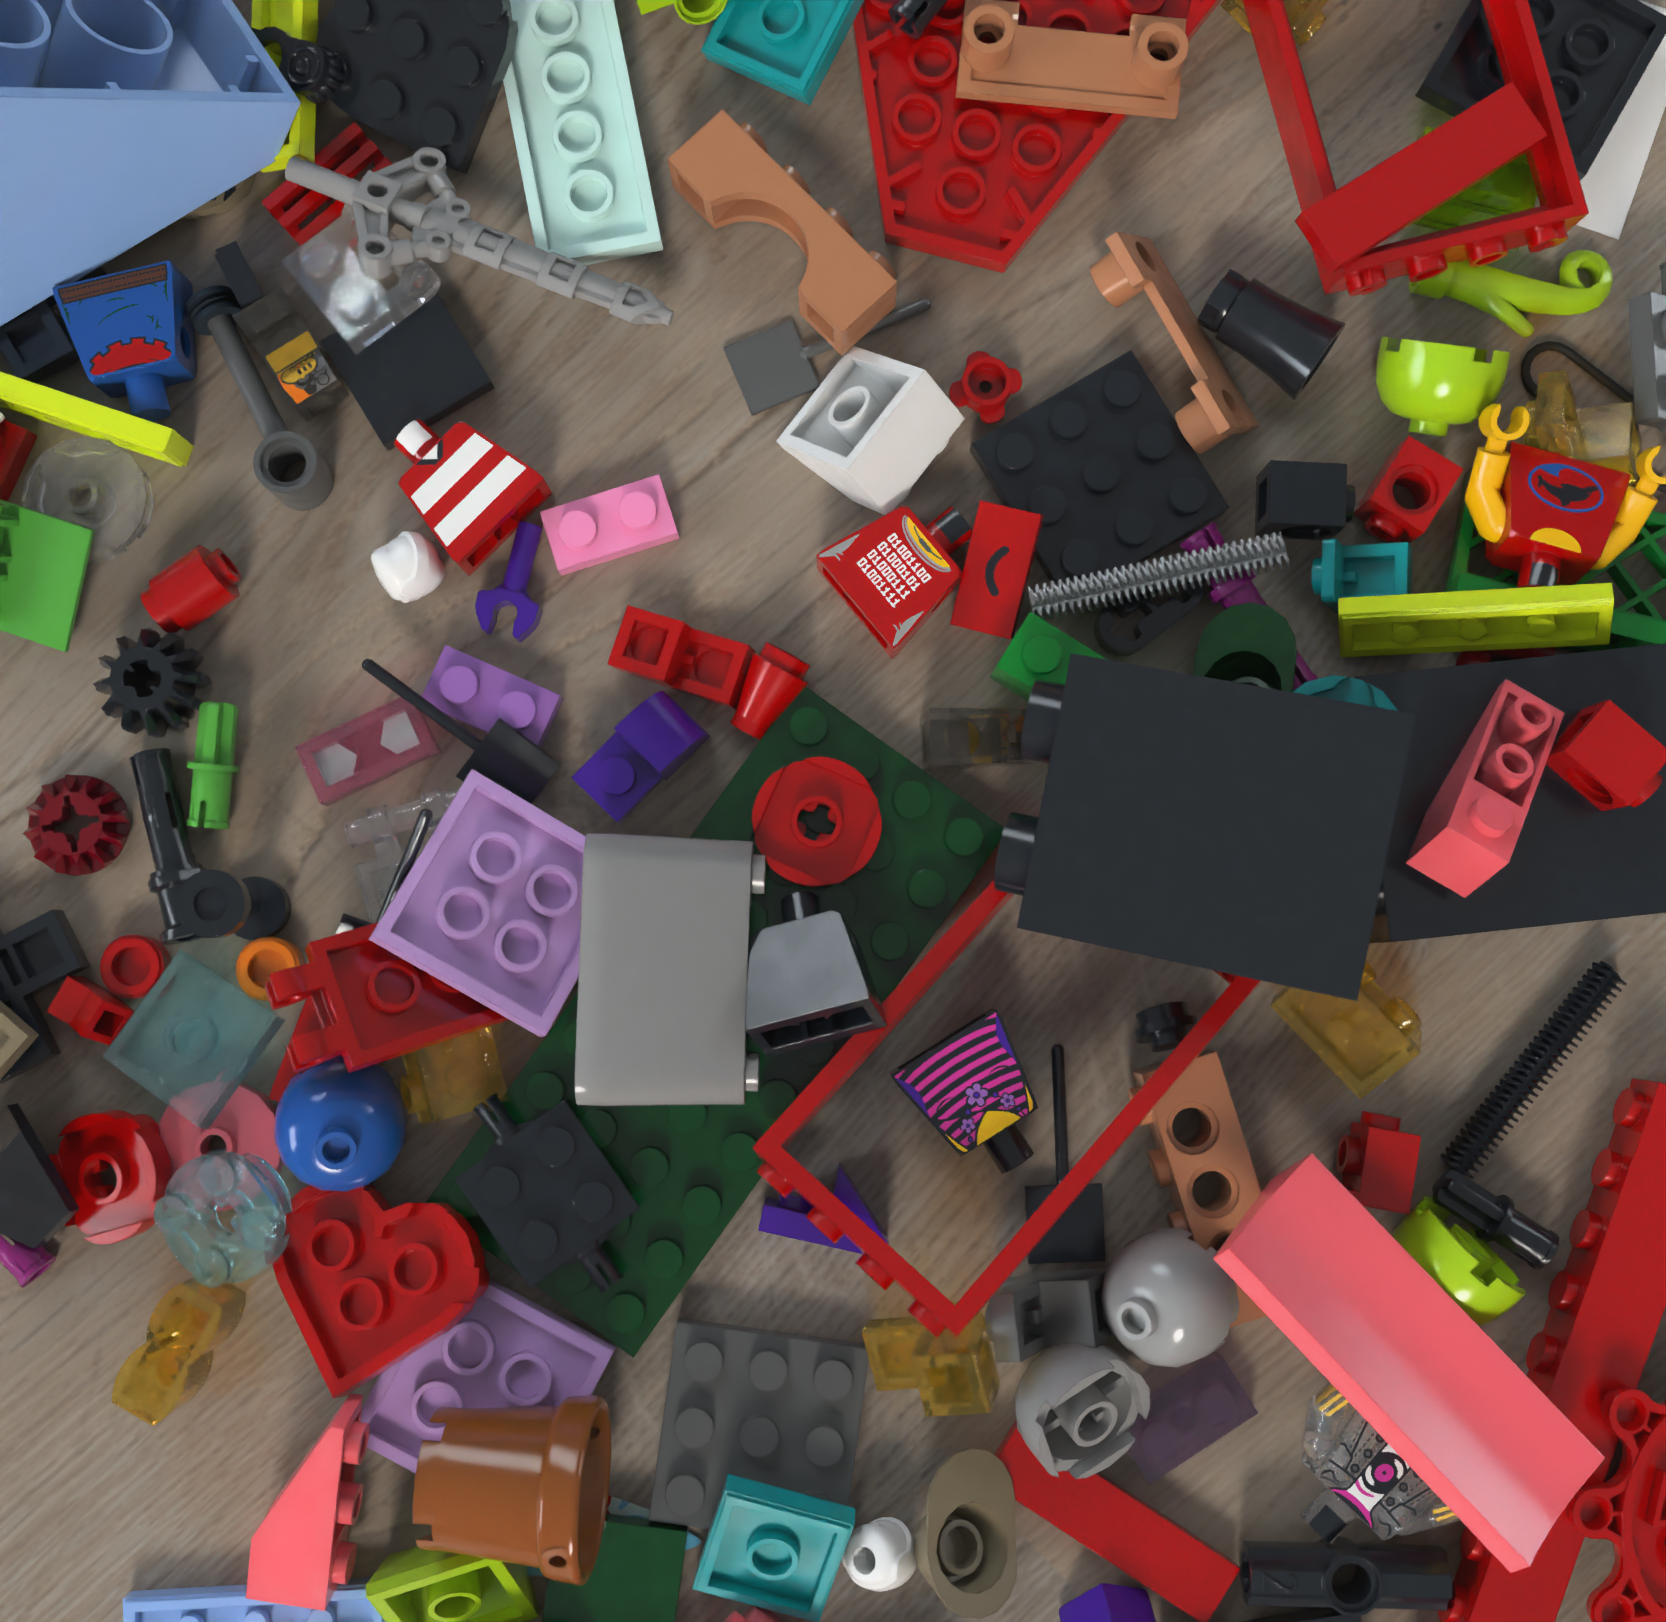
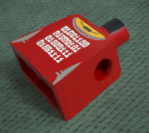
M904 505L822 550L816 555L817 570L892 659L899 654L959 584L962 572L949 555L971 538L972 529L963 516L952 506L947 508L928 525L924 526L911 509Z

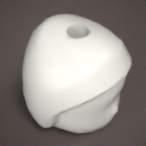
M401 532L397 538L375 549L371 554V561L380 583L390 597L403 603L415 601L428 595L439 586L445 577L446 569L435 546L417 532Z
M881 1517L873 1520L868 1524L856 1527L852 1531L842 1558L843 1565L851 1579L863 1588L878 1592L895 1589L907 1582L916 1569L914 1537L908 1527L896 1518Z

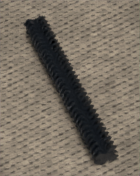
M1600 961V964L1593 962L1592 969H1587L1588 975L1583 974V982L1580 980L1577 982L1578 988L1573 987V994L1568 993V1000H1563L1564 1006L1559 1005V1012L1554 1011V1018L1549 1017V1025L1545 1023L1543 1025L1544 1031H1538L1539 1037L1534 1036L1535 1043L1530 1042V1049H1524L1525 1056L1520 1054V1062L1515 1060V1068L1510 1067V1074L1505 1073V1080L1500 1079V1086L1495 1085V1092H1490L1491 1099L1486 1097V1105L1480 1104L1481 1111H1475L1477 1118L1471 1116L1470 1121L1472 1124L1466 1122L1465 1127L1467 1130L1461 1128L1460 1133L1462 1137L1456 1135L1457 1143L1451 1141L1452 1149L1446 1147L1447 1155L1443 1153L1440 1155L1442 1161L1450 1169L1473 1179L1474 1176L1469 1170L1479 1172L1474 1164L1484 1166L1479 1158L1489 1159L1484 1154V1151L1494 1153L1488 1147L1490 1144L1497 1148L1499 1147L1494 1141L1495 1138L1501 1141L1504 1140L1499 1135V1132L1508 1135L1509 1133L1503 1127L1514 1128L1508 1122L1509 1120L1518 1123L1519 1120L1513 1116L1514 1113L1523 1116L1524 1114L1518 1108L1529 1109L1523 1103L1524 1101L1533 1104V1101L1528 1096H1539L1533 1089L1544 1090L1538 1083L1541 1082L1548 1085V1082L1543 1079L1544 1076L1553 1078L1548 1073V1070L1558 1072L1552 1065L1555 1063L1563 1066L1557 1059L1559 1057L1565 1060L1568 1059L1563 1054L1564 1051L1570 1054L1573 1053L1567 1047L1568 1045L1578 1047L1572 1041L1573 1039L1582 1042L1583 1039L1577 1034H1588L1582 1027L1592 1029L1593 1027L1587 1021L1590 1020L1597 1023V1020L1592 1015L1595 1014L1601 1017L1602 1014L1597 1009L1607 1010L1601 1003L1612 1004L1606 997L1616 998L1617 995L1611 991H1622L1616 984L1627 985L1619 974L1613 970L1612 966L1603 961Z

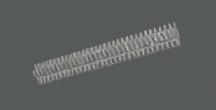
M1280 531L1278 536L1273 532L1270 538L1267 534H1264L1262 540L1259 536H1256L1254 541L1250 537L1246 543L1241 539L1238 545L1235 541H1232L1230 547L1227 543H1224L1222 549L1218 544L1214 550L1209 546L1206 552L1203 548H1200L1198 554L1196 550H1192L1190 556L1186 551L1183 557L1180 556V553H1177L1175 559H1173L1172 555H1169L1167 561H1165L1164 557H1161L1158 563L1156 558L1151 561V564H1149L1148 560H1145L1143 566H1141L1140 562H1137L1135 568L1132 564L1128 565V569H1125L1124 565L1121 566L1120 571L1114 567L1112 573L1109 572V569H1106L1103 575L1101 571H1098L1096 576L1091 572L1088 578H1086L1085 574H1082L1080 580H1078L1077 576H1074L1073 582L1068 577L1065 580V584L1061 579L1058 580L1057 585L1054 584V581H1051L1049 587H1047L1046 583L1042 584V588H1039L1038 584H1036L1034 592L1030 586H1027L1033 614L1039 615L1041 619L1045 620L1047 613L1048 617L1052 620L1054 611L1057 617L1061 618V610H1063L1066 616H1069V608H1071L1075 615L1077 614V606L1084 613L1085 605H1087L1089 611H1092L1093 603H1095L1097 609H1100V601L1107 608L1109 599L1112 605L1116 606V598L1119 599L1121 604H1124V596H1126L1130 603L1132 602V594H1134L1136 600L1139 601V594L1141 592L1144 598L1148 599L1147 591L1151 592L1152 597H1156L1155 589H1158L1162 596L1163 588L1166 587L1168 593L1171 594V586L1173 585L1176 592H1179V584H1182L1184 590H1187V582H1190L1191 587L1194 589L1195 581L1198 580L1200 587H1203V579H1206L1208 585H1211V577H1214L1216 583H1219V575H1222L1224 582H1226L1228 573L1232 580H1235L1234 572H1238L1240 578H1243L1242 570H1246L1249 577L1251 576V568L1258 575V567L1260 566L1264 573H1267L1266 565H1270L1272 571H1275L1274 563H1278L1280 570L1283 569V561L1286 562L1289 568V559Z

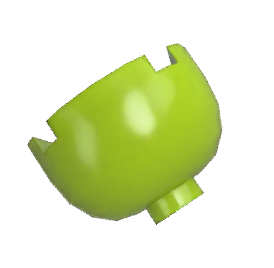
M1381 337L1376 361V385L1379 396L1390 412L1410 419L1409 432L1447 436L1449 424L1472 423L1479 418L1481 412L1487 406L1494 404L1498 399L1506 377L1511 352L1493 350L1491 363H1486L1488 352L1486 349L1401 339L1399 351L1397 352L1399 339Z
M1423 1196L1410 1209V1214H1405L1394 1229L1392 1237L1479 1327L1491 1324L1507 1313L1526 1295L1525 1289L1516 1286L1520 1280L1514 1271L1488 1243L1477 1238L1472 1228L1469 1233L1455 1224L1450 1228L1443 1220L1452 1215V1213L1436 1204L1432 1197Z

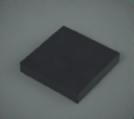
M428 278L321 340L345 383L388 451L395 447L394 442L398 434L410 422L421 419L430 427L495 388Z

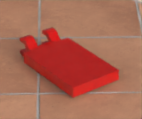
M379 922L309 942L305 948L309 963L272 973L268 976L270 982L264 984L272 1010L295 1004L311 996L321 1024V1029L292 1037L290 1039L292 1044L285 1047L294 1072L314 1067L331 1058L342 1055L348 1073L509 1019L368 940Z

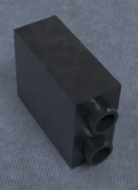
M1666 643L1354 677L1382 690L1398 711L1416 714L1369 943L1408 941L1666 913V763L1658 772L1663 777L1662 783L1645 802L1634 808L1626 806L1606 811H1600L1548 765H1545L1510 862L1466 898L1406 864L1427 810L1498 686L1505 679L1565 713L1556 738L1582 708L1610 699L1666 747Z
M1071 653L1065 684L1036 680L1029 696L1022 728L1021 757L1026 760L1047 763L1049 767L1039 817L1011 812L1007 818L997 853L994 875L995 890L1023 896L1017 928L1357 1001L1416 714Z

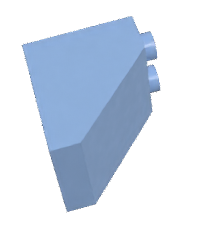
M0 0V326L52 296L53 287L77 281L276 161L274 158L280 153L301 102L232 0Z

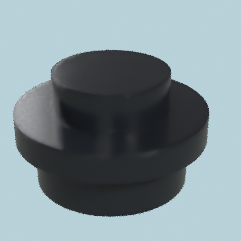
M1186 1002L1164 1003L1144 1009L1136 1014L1139 1028L1134 1031V1036L1137 1043H1150L1152 1052L1168 1051L1175 1049L1197 1024L1198 1020L1195 1015H1189Z

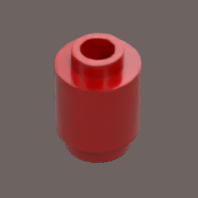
M198 545L149 579L150 587L140 594V598L149 615L167 633H177L182 628L186 631H191L240 596L236 582L241 580L242 577L235 564L221 549L216 548L210 552L204 546Z

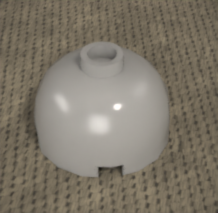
M1158 1227L1127 1243L1106 1268L1100 1297L1104 1320L1114 1339L1130 1355L1156 1366L1178 1368L1210 1355L1221 1347L1228 1338L1226 1336L1228 1335L1230 1324L1237 1320L1239 1311L1236 1283L1213 1259L1217 1251L1212 1247L1204 1250L1197 1242L1188 1239L1193 1234L1182 1228Z
M1080 1343L1055 1345L1035 1358L1019 1381L1014 1397L1017 1429L1031 1452L1050 1475L1059 1477L1057 1471H1069L1075 1479L1088 1478L1110 1467L1130 1449L1137 1439L1129 1429L1134 1424L1138 1412L1145 1420L1147 1419L1150 1410V1388L1141 1374L1127 1359L1110 1347L1101 1344L1096 1348H1090Z

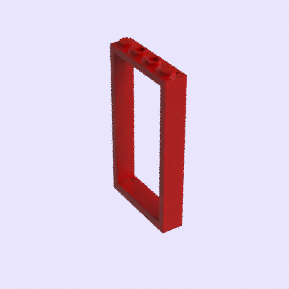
M994 880L881 1004L886 1015L887 1026L854 1034L756 1142L752 1149L764 1161L756 1172L784 1198L794 1189L810 1203L813 1208L805 1217L834 1244L844 1235L859 1248L863 1254L855 1263L885 1291L893 1282H896L914 1299L913 1303L907 1308V1311L936 1338L947 1329L957 1339L1262 982L1261 980L1213 970L1230 984L955 1305L785 1149L1014 895L995 890Z

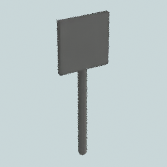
M923 298L891 311L866 335L929 310L931 308V301ZM792 320L723 347L752 416L815 391L820 385L809 358L834 349L825 339L803 347Z

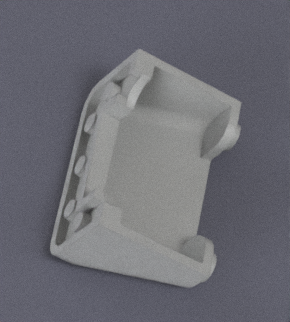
M588 833L586 835L582 873L575 1053V1099L577 1105H745L746 1091L758 1092L760 1052L747 1051L745 1009L750 907L752 905V894H765L766 855H754L753 841L613 833Z

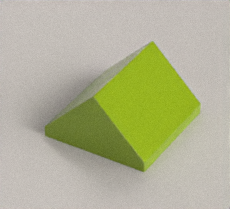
M414 1546L389 1554L366 1584V1598L386 1622H526L540 1617L538 1602L527 1566L451 1552L425 1551Z

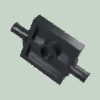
M498 1094L491 1095L485 1101L493 1110L499 1122H497L484 1102L477 1105L473 1111L478 1114L496 1141L492 1143L481 1160L454 1178L530 1288L558 1267L580 1261L600 1289V1293L606 1291L611 1287V1283L597 1265L598 1263L613 1284L622 1279L624 1275L616 1267L601 1244L612 1228L638 1210L640 1205L566 1100L560 1102L538 1119L517 1125L498 1098Z

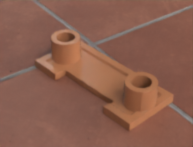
M965 0L955 98L1176 119L1179 107L1182 67L1189 50L1188 38L1185 34L1186 19L1132 14L1129 36L1022 26L1018 25L1020 6L1018 2ZM983 37H989L993 39L995 43H983L980 41V39ZM1160 54L1165 57L1166 61L1157 60L1152 55Z
M1117 231L1108 237L1105 241L1111 251L1090 266V273L1097 288L1105 299L1116 308L1122 306L1142 290H1145L1198 381L1190 387L1196 399L1175 412L1177 425L1186 441L1196 452L1204 454L1231 435L1248 433L1258 427L1259 424L1202 326L1197 323L1195 314L1151 239Z

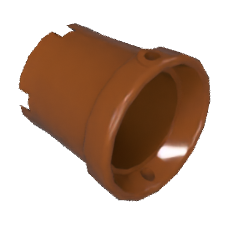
M591 1395L567 1397L559 1406L438 1408L433 1413L429 1422L446 1423L441 1441H422L414 1481L412 1508L413 1524L431 1525L432 1534L416 1539L417 1547L425 1551L451 1552L540 1568L542 1575L550 1580L580 1586L584 1585L593 1572L600 1549L609 1493L611 1420L606 1401L601 1396Z

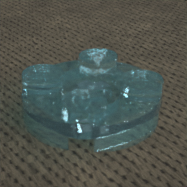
M219 1149L188 1161L175 1172L167 1184L164 1197L155 1204L153 1212L154 1221L157 1227L164 1232L171 1252L180 1264L191 1272L201 1285L206 1287H217L223 1283H239L257 1275L275 1263L288 1244L290 1233L284 1236L286 1230L285 1215L292 1212L288 1189L280 1175L267 1161L249 1152L239 1155L234 1152H226L228 1149ZM230 1204L234 1208L236 1215L231 1219V1224L235 1231H231L221 1225L217 1218V1205L222 1208Z

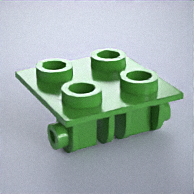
M0 499L1 631L63 652L69 651L95 530Z

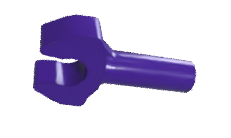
M521 521L518 523L503 583L492 590H480L477 594L475 603L476 614L481 628L487 634H492L497 623L499 610L507 605L517 608V617L514 621L512 634L518 642H523L540 623L543 611L537 603L532 602L527 592L543 530L538 525Z

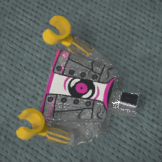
M1328 1383L1310 1398L1302 1439L1305 1452L1301 1462L1325 1487L1300 1516L1330 1545L1356 1516L1383 1541L1392 1538L1394 1535L1403 1537L1460 1521L1450 1508L1331 1383Z

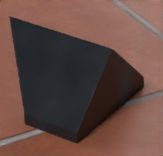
M17 1103L7 1105L0 1113V1233L35 1249L44 1246L80 1208Z

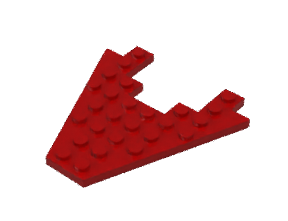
M864 0L852 23V31L884 242L1005 273L1130 115L955 98L965 0H948L923 30L924 33L919 39H914L899 29L906 21L903 17L898 23L892 21L889 9L899 0ZM1222 0L998 1L1020 3L1018 25L1129 36L1132 14L1186 19L1185 34L1189 42ZM983 37L980 39V41L983 43H995L994 40L989 37ZM1160 54L1152 55L1157 60L1166 61L1165 57Z

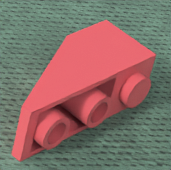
M1505 679L1498 686L1427 810L1406 864L1464 898L1510 862L1565 713Z
M349 1394L276 1497L251 1538L246 1599L325 1611L338 1584H348L357 1554V1543L348 1541L349 1525L355 1524L363 1497V1484L354 1482L356 1465H360L364 1459L370 1434L369 1423L361 1422L363 1395Z

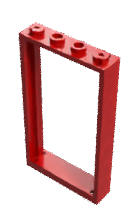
M1242 0L1301 211H1304L1336 191V186L1284 1ZM1528 0L1481 1L1505 85L1513 82L1547 133V136L1537 146L1525 152L1540 206L1376 246L1331 275L1312 248L1325 295L1348 290L1350 297L1360 294L1366 295L1386 286L1388 279L1408 275L1410 282L1423 281L1445 272L1448 269L1447 263L1468 260L1470 267H1479L1505 257L1509 249L1528 245L1529 252H1540L1565 242L1568 239L1567 232L1589 214Z

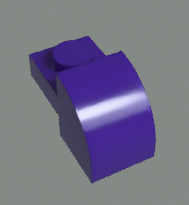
M659 691L643 701L614 727L616 732L571 778L620 824L663 779L667 781L701 747L710 735L665 691Z

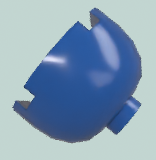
M336 1056L320 1065L309 1068L304 1073L302 1071L290 1080L277 1105L274 1138L283 1164L298 1180L323 1191L348 1192L372 1184L390 1170L405 1143L408 1107L405 1098H402L400 1090L393 1084L394 1079L384 1068L375 1064L348 1073L343 1057Z

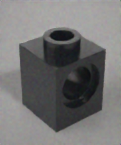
M1270 460L1256 476L1254 537L1259 536L1262 538L1264 534H1267L1270 538L1273 532L1278 536V533L1281 531L1283 539L1320 541L1332 539L1345 527L1346 523L1352 520L1355 510V487L1352 484H1347V464Z

